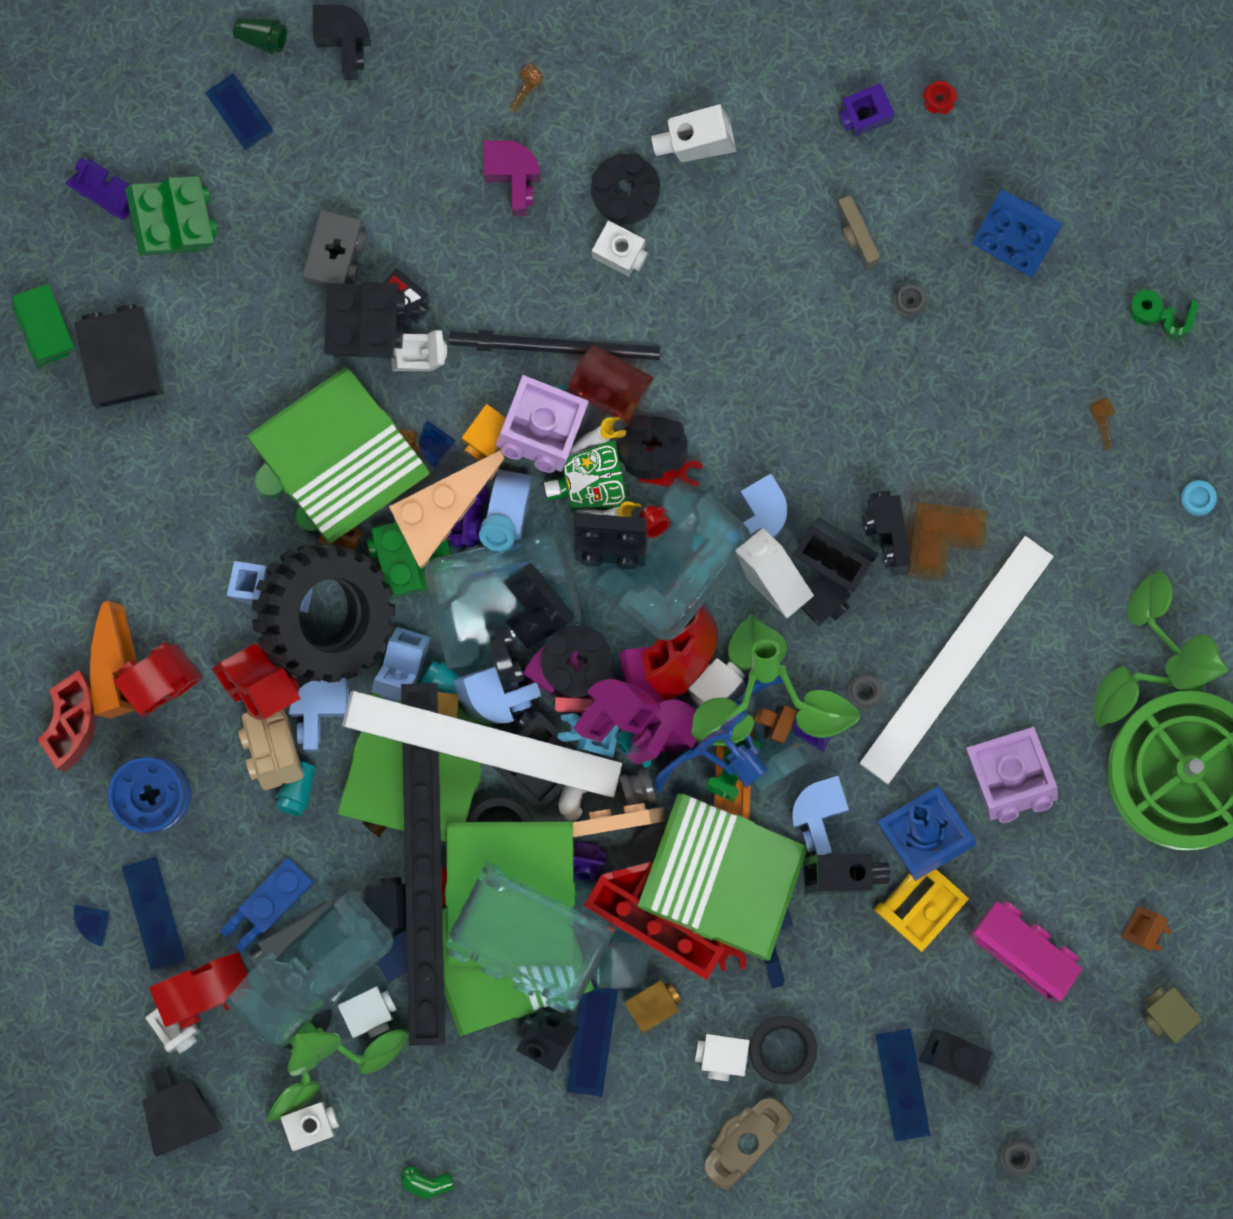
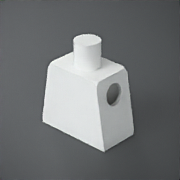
M721 104L668 119L670 132L651 136L656 156L674 152L680 162L736 152L730 118ZM693 134L689 140H686L689 135Z

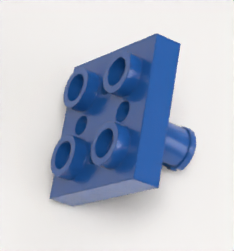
M1001 189L972 244L1033 278L1063 223L1043 213L1039 204L1034 208L1032 206L1034 201L1024 202Z
M939 786L877 821L880 830L915 881L976 846L975 838ZM945 823L947 824L946 828L942 827V829H940V825L944 826ZM938 845L941 846L939 851H932V849H937Z

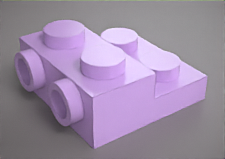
M523 375L495 446L502 448V454L510 459L518 460L521 457H525L535 461V467L543 472L552 473L555 470L561 472L567 461L589 401Z
M1034 727L966 748L969 762L978 783V790L990 821L998 819L1001 823L1011 822L1019 816L1021 811L1032 808L1034 812H1042L1051 808L1053 801L1058 800V787Z

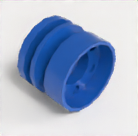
M158 757L132 759L122 765L111 778L108 789L109 807L116 820L126 828L141 833L167 830L179 823L187 813L192 797L190 782L183 770L172 761ZM150 785L152 789L160 790V795L156 797V804L152 800H145L144 794L149 792L148 786Z

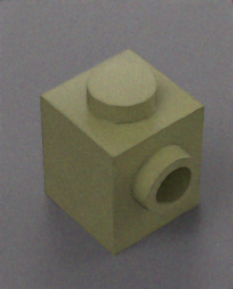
M1159 987L1145 999L1148 1006L1143 1010L1147 1016L1144 1023L1156 1037L1163 1034L1170 1044L1177 1043L1202 1021L1200 1016L1175 987H1169L1166 991Z

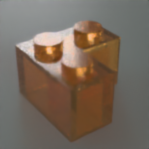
M917 502L914 508L909 549L911 566L906 577L941 582L945 576L948 547L981 551L984 547L988 511Z

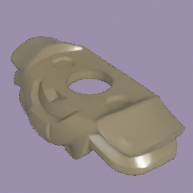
M774 1098L762 1099L752 1109L747 1107L742 1113L733 1118L730 1117L724 1122L717 1140L712 1144L714 1150L707 1157L704 1171L713 1184L723 1190L731 1187L743 1177L781 1136L792 1120V1115L785 1105ZM747 1133L754 1134L759 1141L758 1149L752 1154H744L738 1148L740 1137Z

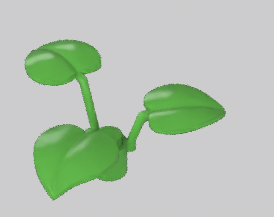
M1160 570L1149 575L1135 589L1127 605V617L1136 626H1141L1148 621V625L1176 655L1171 657L1166 664L1165 671L1168 675L1167 677L1143 673H1134L1131 676L1130 670L1124 666L1110 672L1103 679L1094 704L1095 723L1100 728L1105 724L1120 720L1133 709L1139 696L1137 681L1144 680L1162 683L1169 687L1174 686L1179 690L1199 691L1207 682L1228 672L1220 656L1218 646L1210 636L1206 634L1197 635L1190 639L1180 650L1157 625L1155 618L1167 612L1172 600L1170 580Z
M751 613L738 626L728 646V657L731 663L741 670L752 669L749 672V681L743 701L740 706H737L734 701L728 698H712L705 701L698 707L693 716L691 734L702 742L709 734L719 730L721 725L729 718L747 709L756 680L769 683L774 681L777 676H781L795 707L801 709L796 715V722L798 727L808 735L818 738L837 735L856 724L860 719V713L849 701L838 694L826 690L810 691L806 694L804 702L800 701L787 675L786 666L780 665V662L787 654L785 639L776 630L756 620ZM748 714L743 721L734 727L732 737H729L734 744L744 740L752 732L754 727L753 717ZM719 739L712 744L716 746H727L722 739Z
M301 1012L291 1016L281 1027V1032L293 1046L287 1070L291 1076L302 1075L300 1083L289 1086L278 1097L266 1120L268 1123L281 1120L282 1116L304 1109L314 1100L319 1091V1084L316 1081L310 1082L308 1072L335 1050H338L355 1063L361 1064L359 1071L362 1074L373 1073L387 1066L401 1052L409 1037V1027L407 1026L406 1029H398L381 1035L368 1046L363 1055H356L340 1044L341 1037L337 1033H325L322 1028L316 1029L304 1013Z

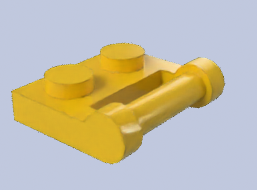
M935 869L916 881L909 873L884 903L879 902L873 911L917 950L923 952L969 898ZM925 877L929 878L934 884L901 920L894 912Z

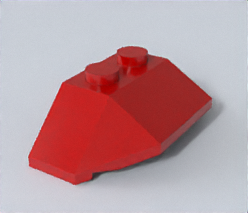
M647 862L600 876L583 904L584 907L705 980L709 978L725 951L724 943L701 937L690 929L638 907L653 863Z

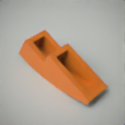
M111 601L103 602L95 625L90 658V685L94 714L109 719L135 711L113 680L119 677L117 671L124 664L131 660L138 663L124 605Z

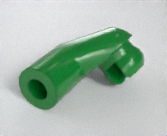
M414 1166L406 1167L401 1172V1185L405 1191L422 1199H430L455 1189L449 1172L432 1179L421 1175L418 1168Z

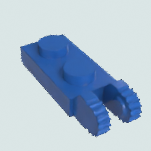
M287 858L238 908L239 912L223 926L220 932L225 937L231 935L247 917L255 927L238 941L236 948L242 953L261 933L265 934L314 882L291 859Z

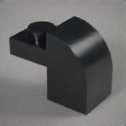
M313 5V39L316 48L341 47L344 81L358 80V70L365 69L364 49H358V46H371L369 31L364 19L355 10L344 5Z

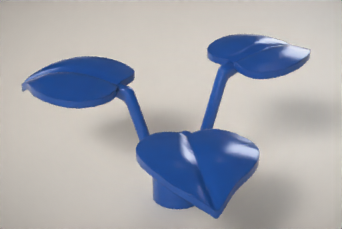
M777 676L774 681L769 683L757 680L751 696L769 686L783 683L781 676ZM745 692L735 701L737 706H740ZM744 710L729 718L721 725L719 730L712 732L701 743L670 761L655 779V788L658 793H661L666 779L677 765L699 755H704L724 768L730 776L734 773L746 788L764 775L768 769L757 756L759 751L754 746L750 734L745 738L748 749L743 744L737 748L729 738L732 737L734 727L748 716L747 711ZM722 739L732 752L726 757L730 764L707 749L717 740Z

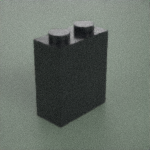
M136 304L124 305L116 309L117 313L104 316L102 312L89 313L82 316V321L74 322L91 404L95 409L165 394L147 312L143 307L137 308Z
M820 517L809 526L792 556L853 593L860 586L879 555L876 551Z

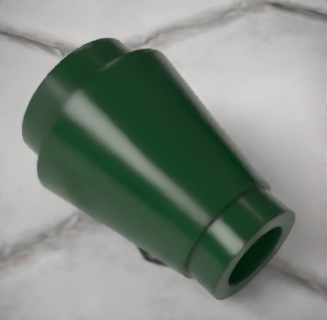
M237 18L233 28V37L272 54L274 51L281 52L287 40V26L280 24V21L275 19Z

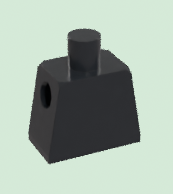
M871 854L815 855L805 858L803 861L805 895L863 893L872 891L873 884H889L890 881L889 863H872ZM850 868H851V869L853 870V872H854V878H853V879H852V878L850 877V875H849V870H850Z
M933 1029L919 1062L982 1089L996 1056L994 1053L955 1035Z
M170 1065L150 1073L157 1093L144 1098L143 1106L155 1157L223 1130L194 1080H187L177 1084Z

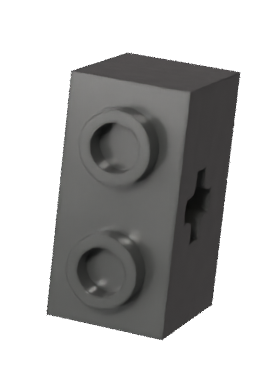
M324 210L320 211L302 275L305 283L328 289V283L355 284L358 273V265H354L357 251L363 253L368 232L363 231L362 220ZM337 245L341 246L344 255L338 254L336 260L332 259L329 250L335 251Z

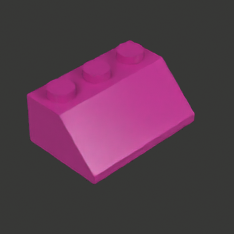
M998 901L994 902L968 937L1050 1002H1061L1083 969L1076 964L1079 957L1065 946L1057 949L1048 941L1051 935L1034 923L1030 927L1019 919L1022 916V912L1011 903L1005 901L1002 905Z

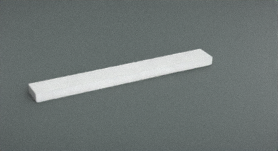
M1024 536L859 765L887 785L890 783L1054 557L1053 555Z
M355 691L350 692L342 726L612 798L615 795L622 763Z

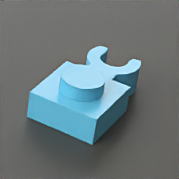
M574 713L561 715V720L570 724L571 731L558 733V739L563 742L578 740L577 751L605 759H613L616 736L619 729L617 725L600 743L583 738L576 732L573 727L581 718L579 715Z

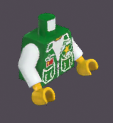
M620 417L604 419L601 426L585 434L571 447L563 467L564 477L544 480L547 501L568 497L571 513L631 517L632 510L636 507H641L639 503L627 501L615 440L610 441L612 438H621L626 435V430L615 432L613 429L614 423L620 420Z

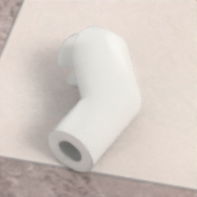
M566 785L562 788L558 808L559 812L564 814L566 820L574 821L582 815V809L580 808L582 794L588 791Z

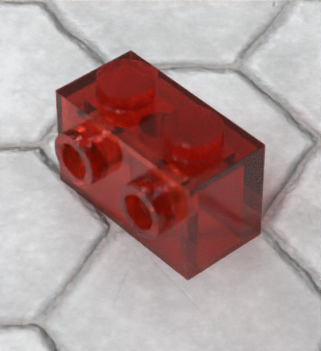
M592 345L577 365L566 391L588 400V403L614 417H620L621 421L629 424L644 402L654 377L605 350Z

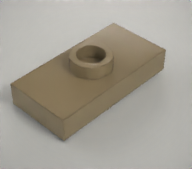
M849 195L838 200L837 209L846 226L841 230L848 247H856L866 270L876 266L880 255L853 198Z

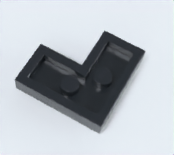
M531 562L511 573L503 581L505 586L523 606L512 613L505 623H507L526 648L569 625L576 617Z

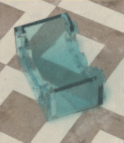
M486 860L447 935L444 944L450 949L448 954L463 963H468L469 959L483 965L481 971L492 978L500 980L504 976L514 981L513 987L528 996H533L534 992L546 997V1004L562 1013H565L567 1008L575 1010L615 932V925L600 917L598 919L592 918L591 921L588 920V913L584 911L582 913L518 881V878L513 875L507 879V874L501 871V867Z
M352 889L334 904L333 909L302 940L300 951L304 960L311 966L309 970L306 969L297 957L293 958L290 962L281 963L275 961L277 957L271 952L256 965L225 1000L228 1007L266 1047L281 1049L295 1039L296 1034H301L352 992L393 947L392 934Z

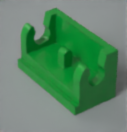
M49 284L12 296L11 306L36 369L69 356L68 352L73 351L74 346Z

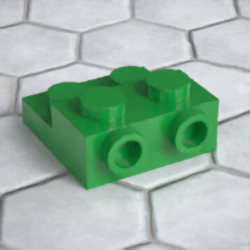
M199 176L167 178L160 183L131 184L125 188L140 256L198 252L214 243L213 239H215L217 234V226L213 219L208 218L206 209L210 199L209 190L205 185H201Z
M397 522L371 529L373 537L367 538L371 559H379L381 570L385 574V578L381 582L391 586L393 595L389 597L390 600L458 583L447 539L442 541L430 557L429 563L420 569Z

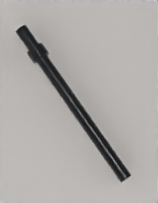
M478 330V333L450 331L449 345L477 347V351L488 352L495 348L659 360L660 346L496 335L490 330Z

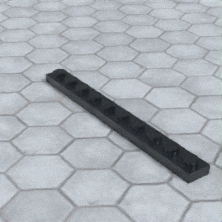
M438 683L401 684V704L438 714ZM402 742L409 1046L445 1045L439 752Z

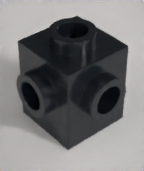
M540 1008L534 1018L527 1015L517 1034L523 1038L516 1051L554 1072L579 1027L546 1008Z

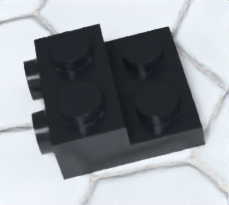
M362 282V285L328 283L324 354L396 359V349L403 348V328L397 327L398 314L405 313V293L399 292L398 283Z
M891 491L872 493L869 495L870 499L867 500L868 509L864 510L865 515H862L865 536L872 535L873 544L885 542L882 548L884 568H891L892 576L905 575L911 566L900 495L891 496Z
M575 513V560L591 567L601 566L602 563H614L618 568L628 570L636 569L637 566H646L648 544L647 518Z
M534 708L529 713L526 710L521 711L513 719L514 721L511 722V726L514 728L510 732L512 734L577 751V748L570 741L563 742L558 739L557 735L561 732ZM491 766L540 812L565 786Z

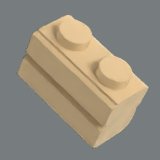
M285 709L264 720L255 719L244 713L241 716L244 728L238 729L243 749H250L252 758L246 759L251 780L258 779L264 790L281 786L282 783L288 784L302 780L304 776Z

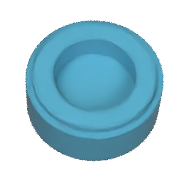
M1196 480L1190 482L1183 489L1180 501L1183 509L1188 514L1199 517L1207 515L1213 510L1217 502V494L1211 484L1206 481Z
M501 515L489 516L482 522L479 532L480 541L490 550H507L514 543L516 527L507 517Z

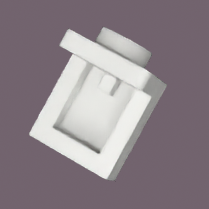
M434 330L428 334H403V348L396 349V359L391 358L392 371H433L444 365V360L447 356V345L443 340L442 331Z
M158 1009L145 1017L164 1043V1048L168 1053H172L175 1050L179 1054L183 1053L197 1042L194 1036L201 1032L196 1024L184 1029H180L179 1024L165 1028Z

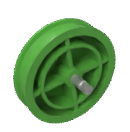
M1200 691L1173 692L1151 700L1134 712L1121 726L1109 752L1107 764L1108 785L1118 812L1125 822L1140 836L1156 845L1185 851L1208 848L1233 837V704L1219 696Z

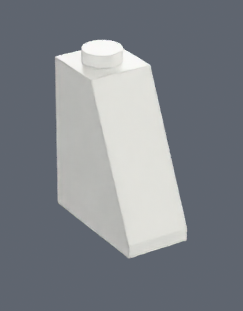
M764 528L759 530L735 551L748 581L786 618L791 616L814 596L784 548Z

